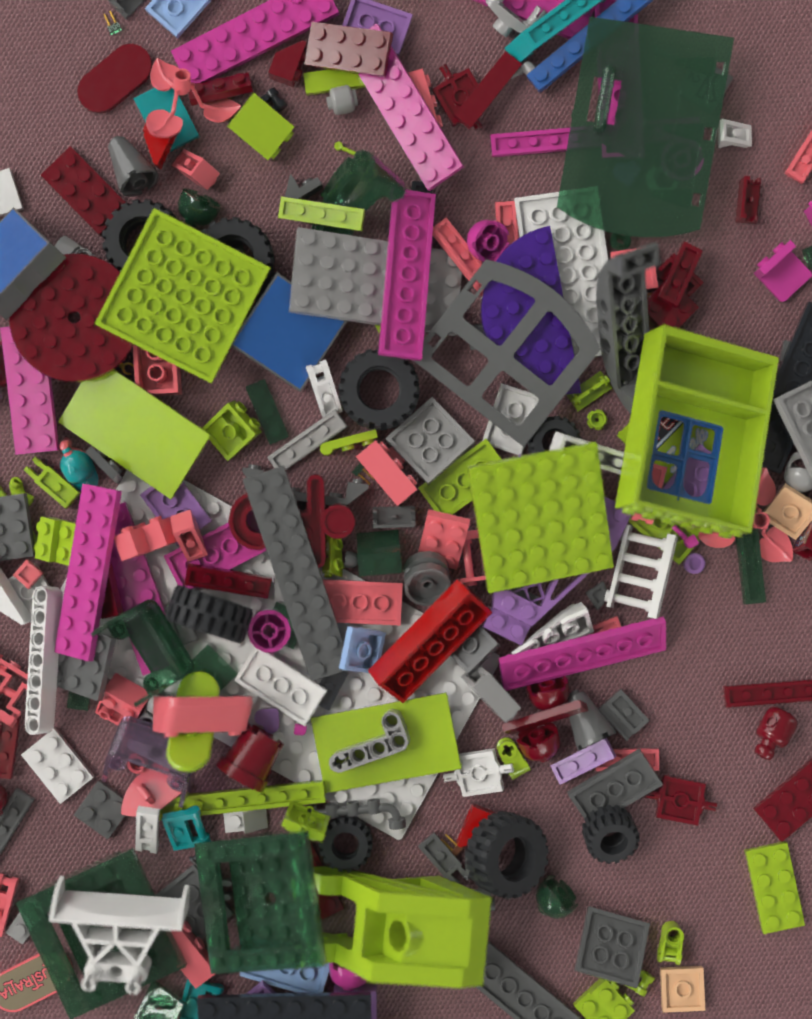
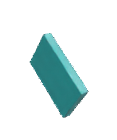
M153 88L133 98L145 122L147 116L154 110L161 109L169 113L171 112L175 91L173 88L168 91H160ZM179 95L174 116H178L183 120V126L170 152L200 137Z

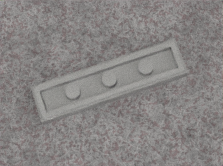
M335 409L267 458L274 468L285 466L287 470L348 426Z

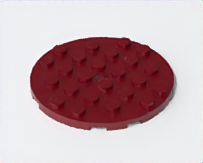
M64 254L66 258L32 291L23 304L9 317L10 331L20 354L39 372L53 379L65 382L91 381L117 368L127 358V354L134 345L95 325L120 272L111 264L94 256ZM72 312L80 314L79 322H70L69 317Z

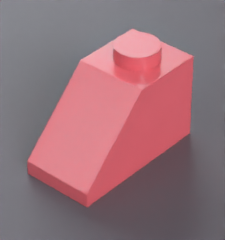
M186 149L182 150L172 164L175 169L206 190L215 184L217 177L220 175L205 159Z
M191 510L170 516L173 534L187 561L207 556L208 553L200 529Z

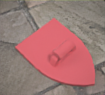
M153 763L143 773H140L128 787L122 802L121 814L136 817L138 806L161 810L185 792V790L169 769Z

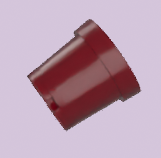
M248 722L246 731H242V735L236 739L226 754H222L216 766L237 782L252 790L263 793L269 782L267 778L284 743L280 739L277 741L273 740L274 735Z

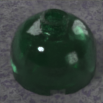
M183 188L178 200V210L181 216L185 218V223L192 227L197 225L206 226L212 223L218 216L221 205L205 194L204 196L197 194L198 191L194 189Z
M548 875L536 890L538 909L543 915L554 919L566 918L578 907V903L575 905L574 902L576 895L562 879L558 882L554 879L556 876Z

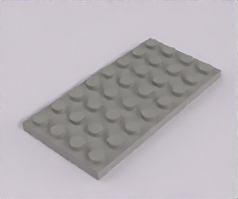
M298 227L296 231L289 313L381 326L388 241ZM431 248L424 332L431 331L459 295L461 289L462 272L448 254L441 249ZM450 332L448 335L456 336L457 334Z

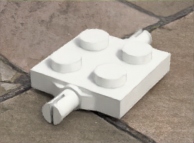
M495 748L460 753L461 769L455 770L453 773H444L443 779L445 783L457 781L463 797L501 792L504 790L502 774L513 773L514 767L512 763L500 765Z

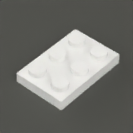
M56 727L21 754L60 804L95 777Z

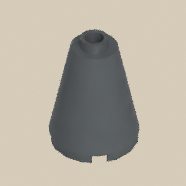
M116 136L110 140L108 150L118 188L126 197H134L143 194L141 190L146 187L150 190L158 181L159 175L157 170L126 137Z
M577 689L570 692L566 704L580 700L587 703L588 711L569 717L578 751L616 733L614 727L584 691L579 692Z

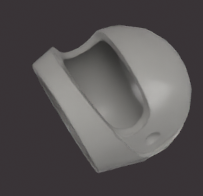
M796 452L791 456L787 464L784 479L789 486L801 493L812 490V479L807 469L800 468L793 463V461L801 459L799 452Z

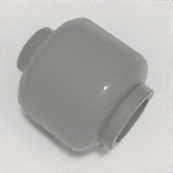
M349 85L330 89V96L326 97L328 109H333L335 115L354 112L355 106H358L355 89H351Z

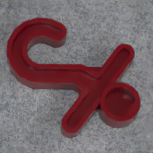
M313 474L307 480V508L300 511L318 567L321 568L326 561V534L331 538H345L354 529L355 516L351 508L345 504L336 503L325 509L324 478L319 474ZM245 493L235 501L230 509L228 519L230 532L236 541L244 547L253 550H263L265 544L261 533L251 529L247 522V516L252 510L248 494Z

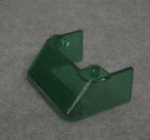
M145 600L112 618L90 633L93 637L108 629L111 635L118 640L129 637L151 673L144 677L143 686L148 695L135 702V707L186 677L194 670L192 658L170 622L166 619L162 609L154 600Z

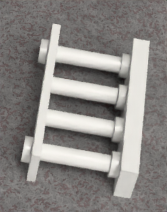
M627 524L620 538L622 542L610 590L607 589L604 601L607 602L606 607L614 608V604L617 602L645 609L646 612H649L648 617L657 619L660 615L678 536L667 534V538L659 539L633 533V526ZM629 541L660 547V550H663L662 559L658 558V560L627 553ZM627 561L656 568L655 570L658 571L657 579L652 581L623 574L624 562ZM624 582L651 589L653 592L652 600L644 601L617 594L619 583Z

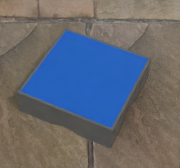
M14 207L0 221V315L6 320L66 258Z
M275 272L272 273L257 296L254 306L244 320L231 347L270 371L271 374L295 390L301 392L309 380L306 366H315L320 363L347 321L289 313L292 282Z

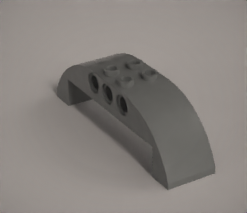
M656 242L607 260L600 270L596 285L599 339L604 366L614 391L630 414L644 334L649 332L645 270L660 265L659 246Z

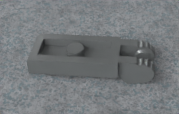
M435 832L431 833L418 845L445 878L460 884L459 880L452 875L454 871L458 870L464 879H470V876L465 874V868L462 866V863Z

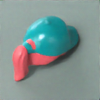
M65 437L59 444V448L63 452L60 469L64 477L80 491L82 490V484L97 486L99 478L93 461L85 451L72 447V440Z

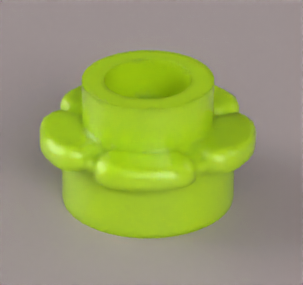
M597 409L588 413L587 425L590 428L601 430L607 424V416L602 410Z

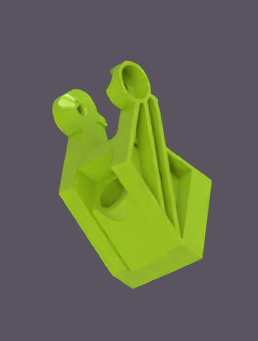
M316 866L308 869L307 888L318 889V893L321 895H342L356 903L357 910L354 938L349 937L347 933H305L302 935L300 957L318 963L335 962L369 982L451 988L483 985L492 897L439 875L389 879L352 870V872H347V870L338 872V868L333 870L328 866Z

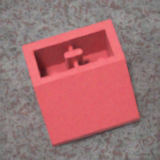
M115 673L107 684L103 701H99L95 713L102 719L116 724L120 729L132 733L152 692Z

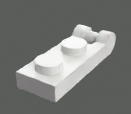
M320 361V364L315 366H306L322 418L335 409L339 413L343 412L327 361ZM323 372L324 376L316 378L315 374Z
M138 806L136 812L135 851L142 852L143 850H148L150 853L157 854L159 847L160 809Z

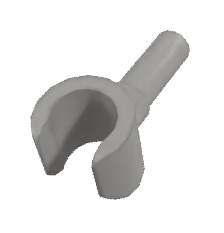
M526 61L511 79L523 73L527 75L535 66L531 62Z

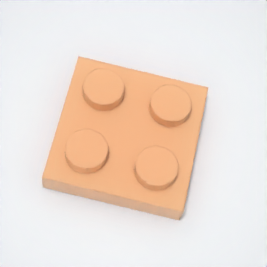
M785 483L763 512L768 514L771 525L796 540L812 521V500Z
M702 966L660 967L661 1007L663 1012L705 1011L704 968Z

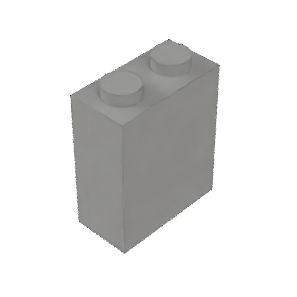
M480 666L471 676L466 672L461 676L491 711L505 723L517 715L521 707L484 668Z

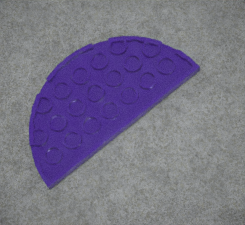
M550 226L536 229L518 238L495 261L524 271L539 279L563 297ZM490 281L484 288L481 299V320L485 336L496 345H502L534 305L535 299L515 288ZM547 312L514 354V359L547 385H552L575 357L570 333L552 312ZM579 378L565 395L581 393Z

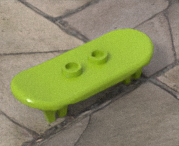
M202 671L193 672L182 679L178 685L176 697H220V688L212 675ZM214 732L178 733V737H169L167 747L169 764L182 772H193L204 767L210 759Z

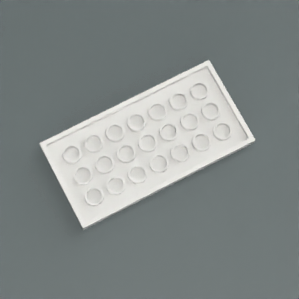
M598 186L514 198L519 238L536 229L546 226L551 227L563 297L582 317L600 346L596 285L598 275L602 266L608 260ZM571 336L575 356L579 351V347ZM601 350L595 357L602 356Z

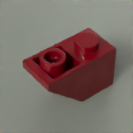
M302 40L275 53L268 71L270 79L290 87H294L295 82L300 81L302 76L301 66L305 62L307 51L306 41Z

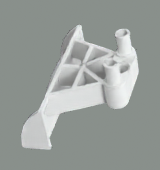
M60 876L52 899L49 922L72 923L89 957L84 969L85 977L81 983L82 988L88 991L89 985H91L90 991L94 990L97 980L126 982V991L132 994L133 988H135L134 994H137L141 983L148 976L152 962L146 953L159 929L182 931L189 909L190 885L184 886L182 898L69 891L65 890V876ZM88 924L113 926V928L89 927ZM122 927L152 929V931L122 929ZM116 944L122 952H115L110 950Z

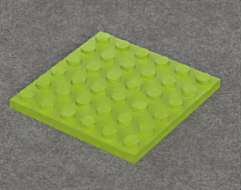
M154 208L95 325L212 384L271 268Z
M596 442L468 466L486 585L489 593L614 568Z

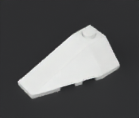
M582 602L569 605L516 648L512 654L593 633L594 629L587 608Z

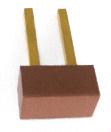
M445 834V836L450 841H452L456 846L452 849L442 838L441 840L456 857L464 847H458L457 844L447 834Z

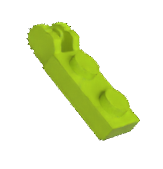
M35 456L32 460L43 469L42 473L38 475L28 466L25 467L24 471L35 480L34 482L64 508L68 509L81 492L52 467L47 466V464Z

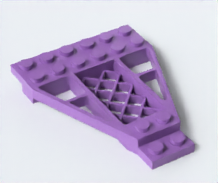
M604 496L611 550L613 551L631 515L622 513L621 509L615 508V501ZM589 573L580 574L553 600L550 597L559 579L551 580L545 593L541 583L522 586V588L514 591L507 589L493 592L490 609L493 613L485 620L482 627L518 645H522L530 626H533ZM537 585L541 597L530 600L527 588ZM523 590V591H524V594H525V596H526V599H524V598H522V597H520V596H518V595H516V594H514V593ZM541 600L539 606L533 603Z

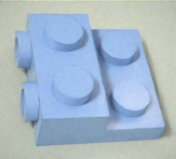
M348 626L339 669L369 673L368 670L382 655L386 632Z

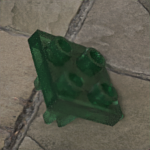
M152 981L133 1019H180L187 1003L159 982Z

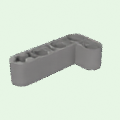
M390 709L384 714L381 722L385 734L336 751L329 759L331 770L338 773L403 751L410 742V735L401 712L397 709ZM388 715L396 716L398 720L396 725L388 723ZM401 735L405 739V744L398 745L394 737ZM375 743H382L385 746V751L378 752L375 749ZM355 750H362L365 753V758H357ZM349 755V759L345 760L342 765L341 763H336L338 757L342 760Z

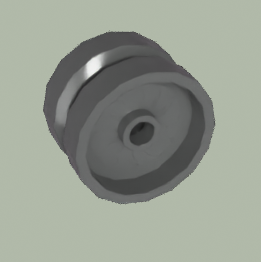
M432 551L418 552L406 560L403 567L405 594L415 604L431 606L451 586L448 562L442 555Z

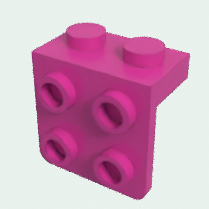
M791 240L786 244L781 242L772 250L775 254L770 258L766 256L757 264L759 268L753 273L780 302L786 301L812 276L809 269L792 252L796 245Z

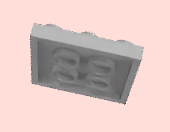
M433 397L385 438L428 485L475 444L472 437Z

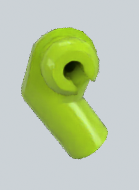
M13 477L9 482L11 495L26 493L22 480L19 477ZM27 493L30 506L34 501V496Z

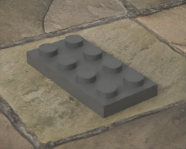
M639 748L567 793L585 819L586 816H591V811H597V808L600 806L605 808L606 805H611V807L618 805L620 809L625 808L663 784Z

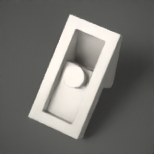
M721 119L718 125V148L730 145L742 148L751 147V125Z
M266 809L223 813L225 833L244 831V834L268 828Z

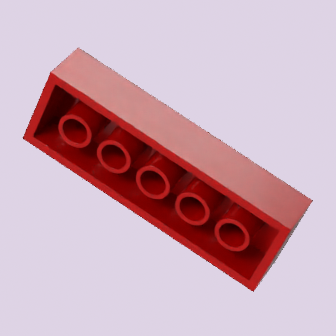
M457 579L379 658L368 672L381 688L404 703L493 612L477 595Z

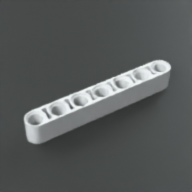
M39 586L33 592L25 729L31 735L50 733L55 723L59 653L54 651L62 607V592L58 587Z

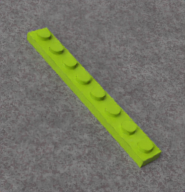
M324 780L268 785L263 793L250 788L183 794L160 810L159 820L162 819V814L187 810L194 805L200 808V816L288 807L290 801L300 805L325 803Z

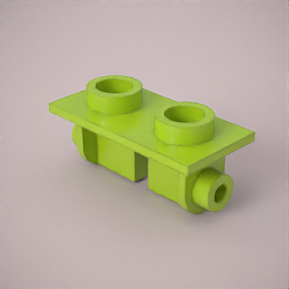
M600 371L580 384L581 393L569 394L567 397L575 409L580 411L612 389V386L609 384V378Z
M326 535V555H328V558H326L325 564L322 567V574H324L325 578H331L332 574L343 577L342 538L336 539Z

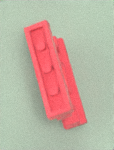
M0 654V675L5 677L0 685V696L3 693L11 698L6 709L12 712L9 715L0 709V721L13 728L17 723L18 717L22 714L21 711L14 708V705L23 692L27 691V684L22 682L17 691L8 687L13 677L7 673V670L28 681V673L26 674L21 671V666L10 660L8 663L3 660V655Z

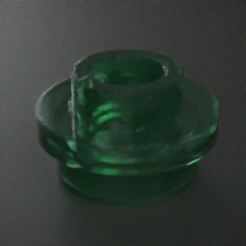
M619 230L611 235L610 244L617 251L627 250L631 244V237L626 231ZM617 240H622L623 244L618 243Z

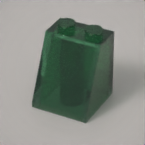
M398 530L357 533L359 577L402 573Z

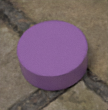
M690 553L683 560V567L688 573L698 574L705 568V559L698 553Z

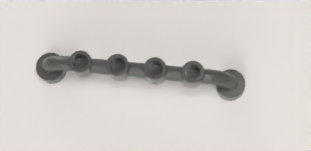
M378 798L367 800V805L360 806L357 800L346 802V807L339 808L337 802L325 804L326 809H317L316 804L305 806H313L315 811L326 814L330 818L389 812L392 815V818L388 819L389 829L399 830L406 827L405 817L400 816L399 810L391 804H380V799ZM286 828L284 829L285 839L292 840L302 836L300 833H292Z

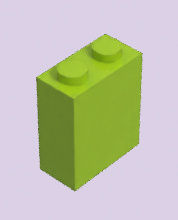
M252 93L227 125L229 129L267 160L270 157L274 159L281 151L279 146L282 142L285 141L287 143L294 134L292 131L294 126L255 93Z

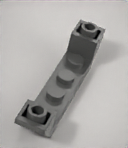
M249 464L248 468H243L242 470L246 477L265 472L261 470V466ZM353 479V482H348L346 499L342 498V494L330 492L329 496H325V505L340 503L348 506L369 490V485L365 484V480ZM292 487L296 501L307 502V493H301V488Z

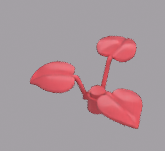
M159 58L155 60L150 73L152 86L160 91H168L173 88L175 94L170 113L160 109L152 111L147 116L146 126L149 133L153 136L168 138L180 132L183 120L178 116H174L178 95H186L190 89L199 106L204 109V116L210 121L217 123L225 122L240 110L241 105L228 98L202 103L195 89V83H191V74L188 70L179 69Z
M762 468L752 527L753 529H762L761 534L763 538L758 541V553L768 562L793 561V548L788 535L776 527H771L766 533L770 518L767 513L762 512V509L757 506V504L761 506L770 504L776 496L775 483L769 475L767 468ZM699 532L698 538L702 543L713 548H725L735 541V536H732L731 539L719 537V533L715 532L712 534Z

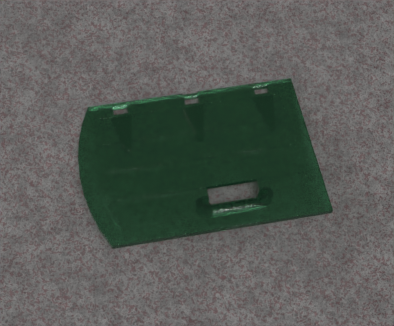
M589 17L574 109H572V121L557 208L573 219L590 227L622 236L663 238L700 230L734 37ZM717 62H724L722 75L715 73ZM594 77L602 78L594 122L587 121ZM614 81H622L614 125L607 124ZM705 128H712L710 141L703 139ZM693 194H701L699 207L692 206Z

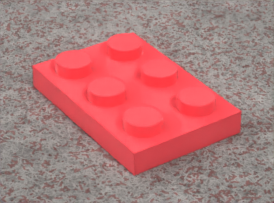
M428 509L418 552L432 551L439 553L446 559L449 568L457 570L470 519Z

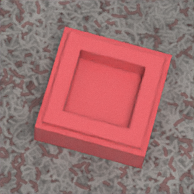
M26 559L13 576L26 588L31 589L44 572L29 559Z

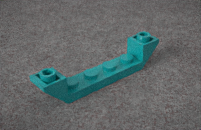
M565 0L521 32L504 49L522 63L533 55L536 49L600 2L604 3L606 0Z

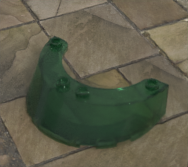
M363 149L357 151L354 158L348 157L337 168L320 195L323 197L320 203L365 209L366 213L368 208L373 206L380 198L387 197L392 202L402 199L405 195L406 187L404 182L375 154ZM309 223L312 225V230L351 236L354 233V230Z

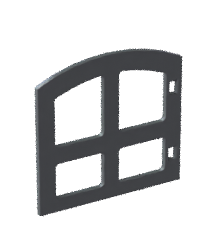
M486 259L424 338L422 359L420 361H413L524 447L601 348L582 317L555 290L522 270ZM478 281L482 286L474 295L469 290ZM490 281L510 286L535 299L534 305L500 346L496 345L463 318L465 312ZM547 312H552L579 347L578 353L552 385H547L514 359L515 352ZM450 332L456 333L488 358L487 365L470 386L463 384L432 359V355ZM437 333L441 339L433 348L428 342ZM501 371L506 372L539 399L538 404L521 425L514 424L482 398L485 390Z

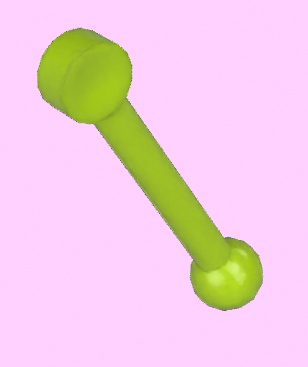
M336 142L334 145L337 151L343 150L367 161L369 165L375 163L373 157H366L346 148L341 142Z

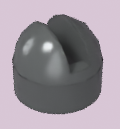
M346 551L344 567H356L359 563V556L352 551Z

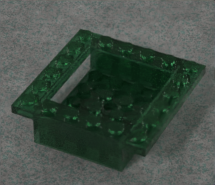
M285 830L231 836L216 841L194 844L211 974L313 968L327 965L308 830L298 832ZM229 862L240 942L239 946L232 949L230 947L220 863ZM270 893H273L275 895V903H272L270 901Z
M133 848L122 853L119 850L65 876V890L155 896ZM57 879L44 885L38 892L16 902V905L69 1019H74L128 994L126 991L127 983L97 980L94 990L90 991L91 985H89L88 991L82 989L52 923L49 922L47 914L51 910L52 899L58 882ZM58 922L85 977L84 969L89 957L72 923ZM88 924L89 927H100V928H103V925H90V924ZM122 927V929L152 931V929ZM159 929L146 955L150 957L152 963L148 976L141 983L140 988L187 966V962L171 930ZM116 944L110 950L115 952H122Z

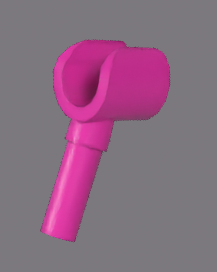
M676 525L672 527L681 537L687 548L691 549L699 544L694 534L687 537Z
M295 723L294 734L305 735L307 725L303 726L302 724Z

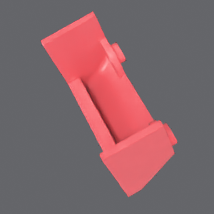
M239 695L228 697L154 696L153 731L165 733V737H178V733L229 732V736H240L242 731L247 729L253 706V697Z

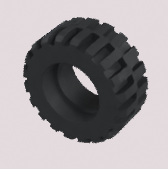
M139 199L132 200L133 204L128 205L127 202L122 204V209L120 211L115 209L111 213L114 217L111 220L107 219L105 223L107 229L102 232V237L105 241L102 243V247L106 252L107 260L120 273L129 257L126 241L130 232L137 226L146 224L154 208L178 220L173 212L165 208L163 204L159 202L153 203L149 199H145L144 202H141Z
M227 217L221 218V222L215 223L214 221L210 223V227L207 230L203 229L202 233L223 244L231 241L243 242L251 249L254 260L271 268L259 291L261 292L272 273H274L275 263L273 249L266 234L262 232L260 227L254 226L251 221L246 219L242 221L239 217H233V220H228Z
M379 348L378 350L369 349L365 350L362 354H357L351 362L347 363L340 377L339 397L348 416L358 425L370 430L383 431L399 426L414 412L419 399V379L414 367L407 359L378 355ZM375 370H384L391 373L399 384L397 400L386 409H373L367 406L360 396L361 381L368 373Z
M178 585L171 597L166 612V619L173 623L241 644L245 639L253 612L249 607Z
M499 811L497 814L492 813L487 816L488 819L483 818L479 822L478 828L475 827L471 832L473 833L471 839L468 838L467 845L469 846L468 850H465V857L468 858L466 868L470 871V878L475 881L478 887L504 899H516L521 897L522 893L526 895L532 891L531 887H536L539 883V878L543 877L545 873L543 871L544 867L548 864L546 856L549 854V848L545 845L547 839L545 834H542L543 831L540 826L536 825L531 819L506 811ZM514 838V857L511 863L504 870L500 871V852L503 846L510 839Z

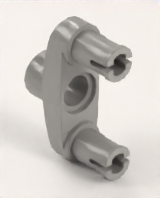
M485 0L490 9L498 16L492 26L505 37H508L513 29L519 33L523 32L547 14L543 9L539 16H537L541 11V7L537 5L528 19L523 21L504 6V0Z

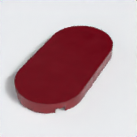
M124 44L114 50L80 80L77 94L81 104L93 113L101 114L113 110L149 79L152 60L148 52L137 44Z

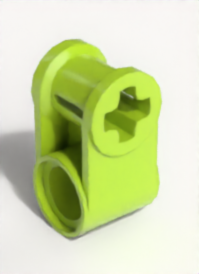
M504 737L497 742L496 748L504 765L513 764L514 772L509 773L512 780L531 770L512 739ZM504 745H507L509 747V752H506L504 750Z
M667 921L662 926L660 943L657 949V961L660 963L662 961L675 962L676 965L681 963L684 934L679 924L675 921ZM671 930H677L675 936H668Z

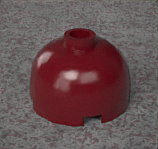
M563 676V679L555 678L526 686L531 703L543 711L565 704L570 694L569 682L566 676Z
M553 723L544 724L545 726L519 732L517 743L520 751L527 759L536 762H547L557 753L560 746L558 729Z

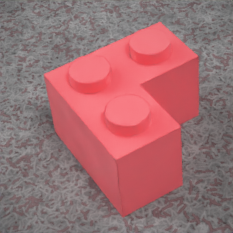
M161 516L150 519V524L148 525L144 522L121 529V534L114 536L121 560L124 561L148 554L176 543L177 540L173 534L171 518L162 519Z

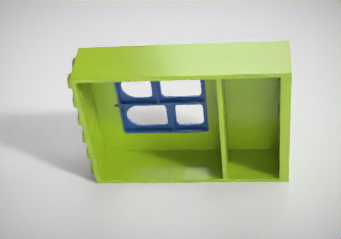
M667 325L645 333L615 508L621 509L622 513L627 515L642 514V518L648 520L662 519L661 523L674 525V523H679L681 528H699L701 533H719V537L731 539L732 536L742 537L743 534L752 533L779 357ZM662 417L675 419L684 424L678 456L657 450ZM694 425L709 428L715 432L713 448L710 454L690 448L692 427ZM688 458L697 459L709 464L707 486L705 492L699 497L689 495L684 488V476ZM655 460L674 464L677 467L675 481L668 489H661L653 482L652 471Z

